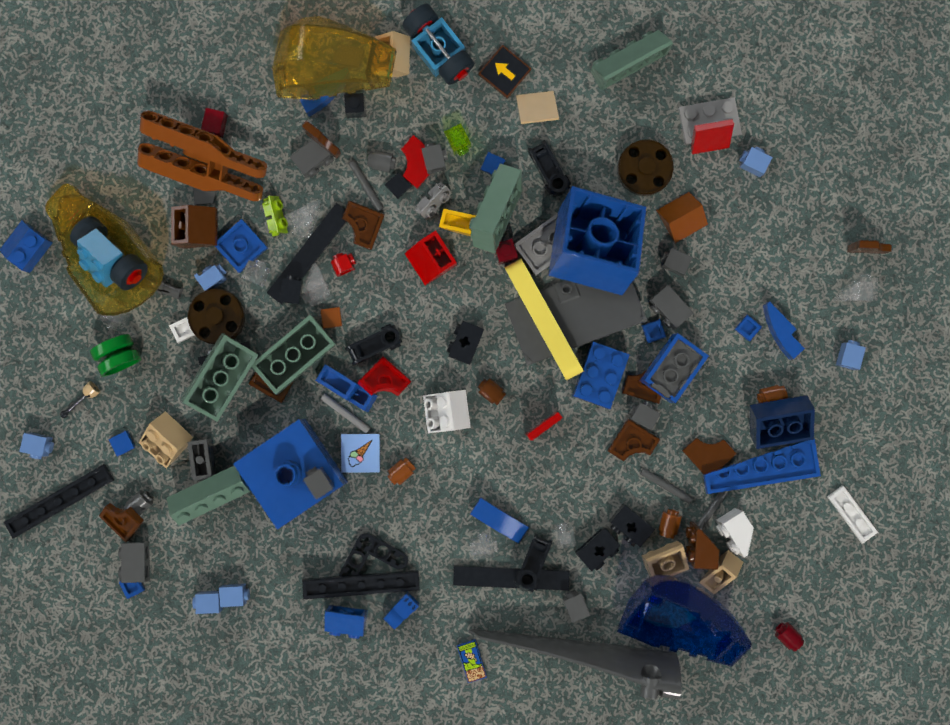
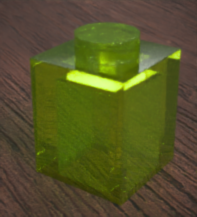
M461 123L444 131V136L454 156L457 154L462 156L469 152L471 142Z

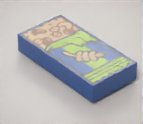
M476 640L458 644L457 648L468 683L487 678Z

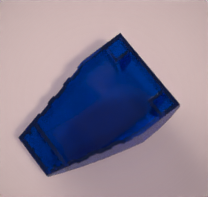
M655 575L645 579L628 600L617 628V632L657 648L660 645L669 647V651L676 653L678 650L689 652L688 656L697 657V655L705 656L708 661L731 667L751 649L752 645L738 621L717 599L703 589L670 575Z

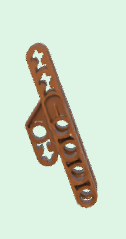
M143 111L141 113L140 132L142 134L152 137L153 140L158 139L166 142L172 147L182 148L183 154L193 159L153 144L142 143L138 148L137 165L139 167L202 191L224 190L250 201H260L262 199L263 187L261 185L228 173V168L255 178H263L267 171V164L264 161L235 151L215 134L153 111Z

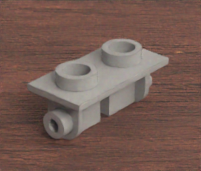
M436 183L428 192V195L432 198L429 200L424 196L416 205L415 211L419 215L421 214L427 221L429 217H433L436 214L437 209L442 203L444 204L449 200L452 194L451 191L443 183Z

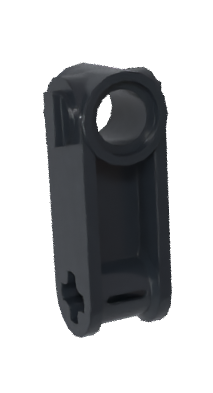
M543 140L538 146L527 149L545 183L544 187L548 195L554 197L565 193L570 188L571 182L567 175H564L547 142ZM559 181L563 187L556 189L553 187V182Z
M390 323L382 327L381 331L347 346L345 351L349 352L353 361L352 365L354 366L388 349L392 351L400 347L403 341L395 325ZM389 332H394L396 335V339L393 342L386 340V335Z
M535 533L520 571L517 570L513 580L516 582L515 585L522 591H537L541 581L538 578L553 540L550 539L548 541L538 537V534ZM529 576L532 579V584H523L522 577Z

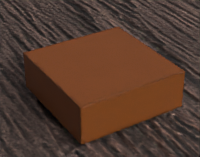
M340 307L321 309L323 329L342 326Z

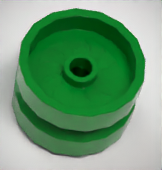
M130 334L111 338L90 350L93 361L100 362L97 369L101 377L113 375L141 361L138 350L130 349L134 345Z

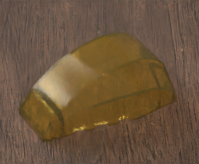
M317 16L296 20L285 27L279 35L272 66L276 95L278 98L315 100L320 99L321 96H337L338 93H355V90L365 89L367 91L390 87L397 50L364 32L327 18Z

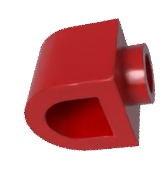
M339 253L332 257L333 260L330 263L337 277L355 270L354 264H356L352 253Z

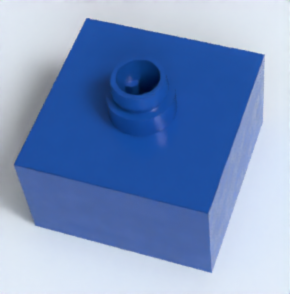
M572 186L558 210L548 276L623 295L639 274L646 207Z
M306 419L297 420L233 463L277 530L348 482ZM315 466L317 469L323 467L335 486L317 500L303 480L307 477L306 472Z

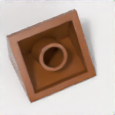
M690 192L656 210L674 243L708 225L702 204Z

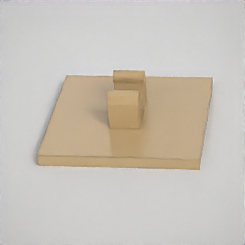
M554 91L516 95L521 124L559 120Z

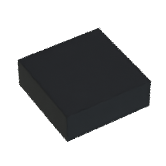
M399 172L385 184L397 199L412 187Z

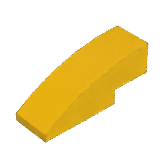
M443 209L439 228L471 236L469 225L472 217L475 218L476 216Z

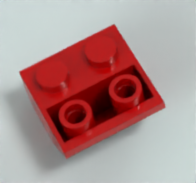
M436 230L421 239L405 253L425 286L457 266V262Z

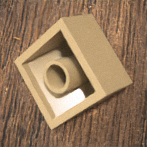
M391 31L368 39L367 76L401 77L409 74L410 36Z
M678 541L666 544L664 547L642 555L645 568L653 584L689 570L684 547Z

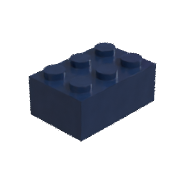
M807 395L750 405V436L756 449L814 440L815 408Z

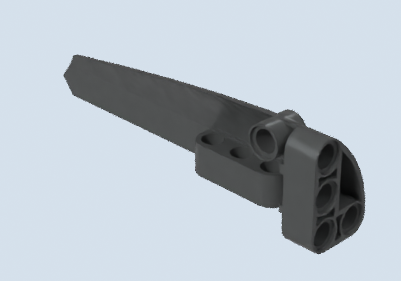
M480 629L468 630V633L477 636L481 640L563 659L640 684V696L643 698L658 699V695L663 698H681V669L676 652Z

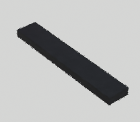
M338 203L334 205L267 291V294L277 302L280 299L282 278L287 279V275L296 276L301 281L346 224V221L342 219L345 211L343 207Z
M103 464L3 523L12 539L113 482L114 479L107 466Z
M454 565L453 585L519 588L513 580L517 570L520 571L521 568ZM542 569L538 578L541 580L538 589L569 591L570 571ZM529 576L522 577V582L525 585H531L532 579Z
M419 571L302 579L303 600L420 591Z

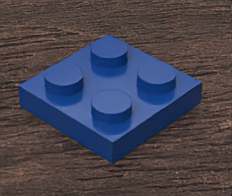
M242 219L217 240V246H215L238 273H241L268 249Z

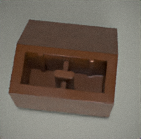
M196 205L171 207V245L182 249L217 246V208Z
M690 521V526L686 528V538L689 539L688 546H685L686 558H688V561L695 569L718 570L719 549L694 522Z

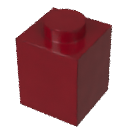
M206 108L201 130L223 138L228 115L224 111Z
M512 239L499 243L495 252L499 265L517 260L518 256Z

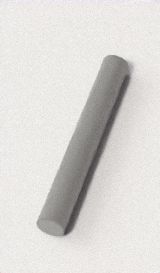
M327 394L321 397L323 402L367 434L370 430L368 425Z

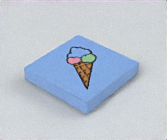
M341 434V473L380 472V434Z

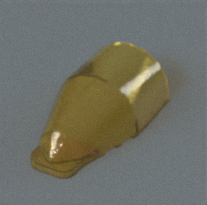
M63 184L47 201L45 210L52 220L57 239L61 242L63 251H61L62 256L66 258L68 267H66L67 272L97 314L115 316L127 313L142 305L155 293L161 285L164 276L162 264L132 225L82 195L71 184ZM93 216L103 223L108 230L106 238L122 252L123 257L128 254H135L146 263L148 271L144 279L130 290H122L115 283L106 288L101 283H97L93 279L92 274L84 271L79 265L78 248L70 240L71 231L78 222L86 217Z

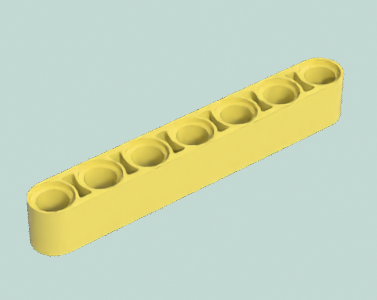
M520 258L504 267L566 381L582 373L583 369L522 259Z

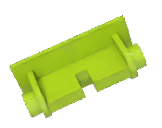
M269 195L268 198L263 199L264 203H262L265 217L272 216V219L266 220L269 233L272 234V237L280 235L279 233H288V222L284 218L282 211L283 203L278 196Z

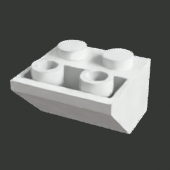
M466 390L423 395L428 433L471 428Z
M734 508L716 520L718 524L716 529L721 536L724 535L725 538L731 539L726 542V545L732 553L734 552L736 555L739 554L742 557L748 556L754 528L745 513Z

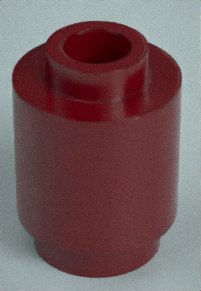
M782 622L775 628V637L789 650L791 649L795 652L804 644L802 635L789 622Z

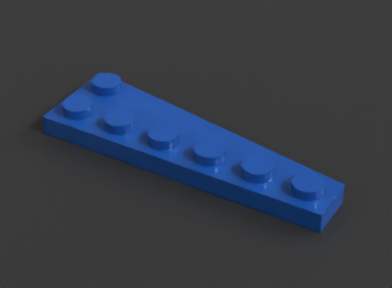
M815 438L814 440L798 442L703 474L706 494L821 476Z

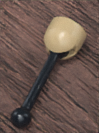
M89 381L83 387V395L66 411H62L60 416L67 418L68 413L86 397L94 398L100 393V389L93 382Z

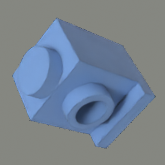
M221 264L217 266L210 265L203 269V274L196 273L194 275L205 291L214 289L227 280L225 277L227 272Z

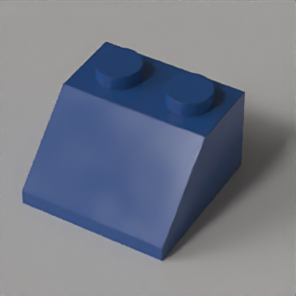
M22 220L0 248V252L16 267L30 273L53 242Z
M330 605L325 611L324 631L329 632V635L333 636L348 634L349 638L359 639L360 636L363 637L365 634L368 610Z

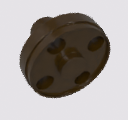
M647 139L630 144L621 154L617 165V173L622 186L638 196H651L662 191L670 182L674 170L673 159L668 149L657 141ZM635 150L638 156L633 158L629 155L628 151ZM661 152L664 155V159H657L655 153ZM632 176L635 179V184H629L626 181V177ZM653 179H660L662 186H655Z
M209 289L197 295L191 302L188 310V323L197 338L215 345L222 333L235 339L242 332L245 323V310L241 301L234 294L222 289ZM226 296H230L231 302L225 306L223 299ZM203 302L204 309L199 312L197 304ZM232 322L237 324V329L234 332L229 330V325ZM205 328L210 329V336L207 338L203 337V330Z

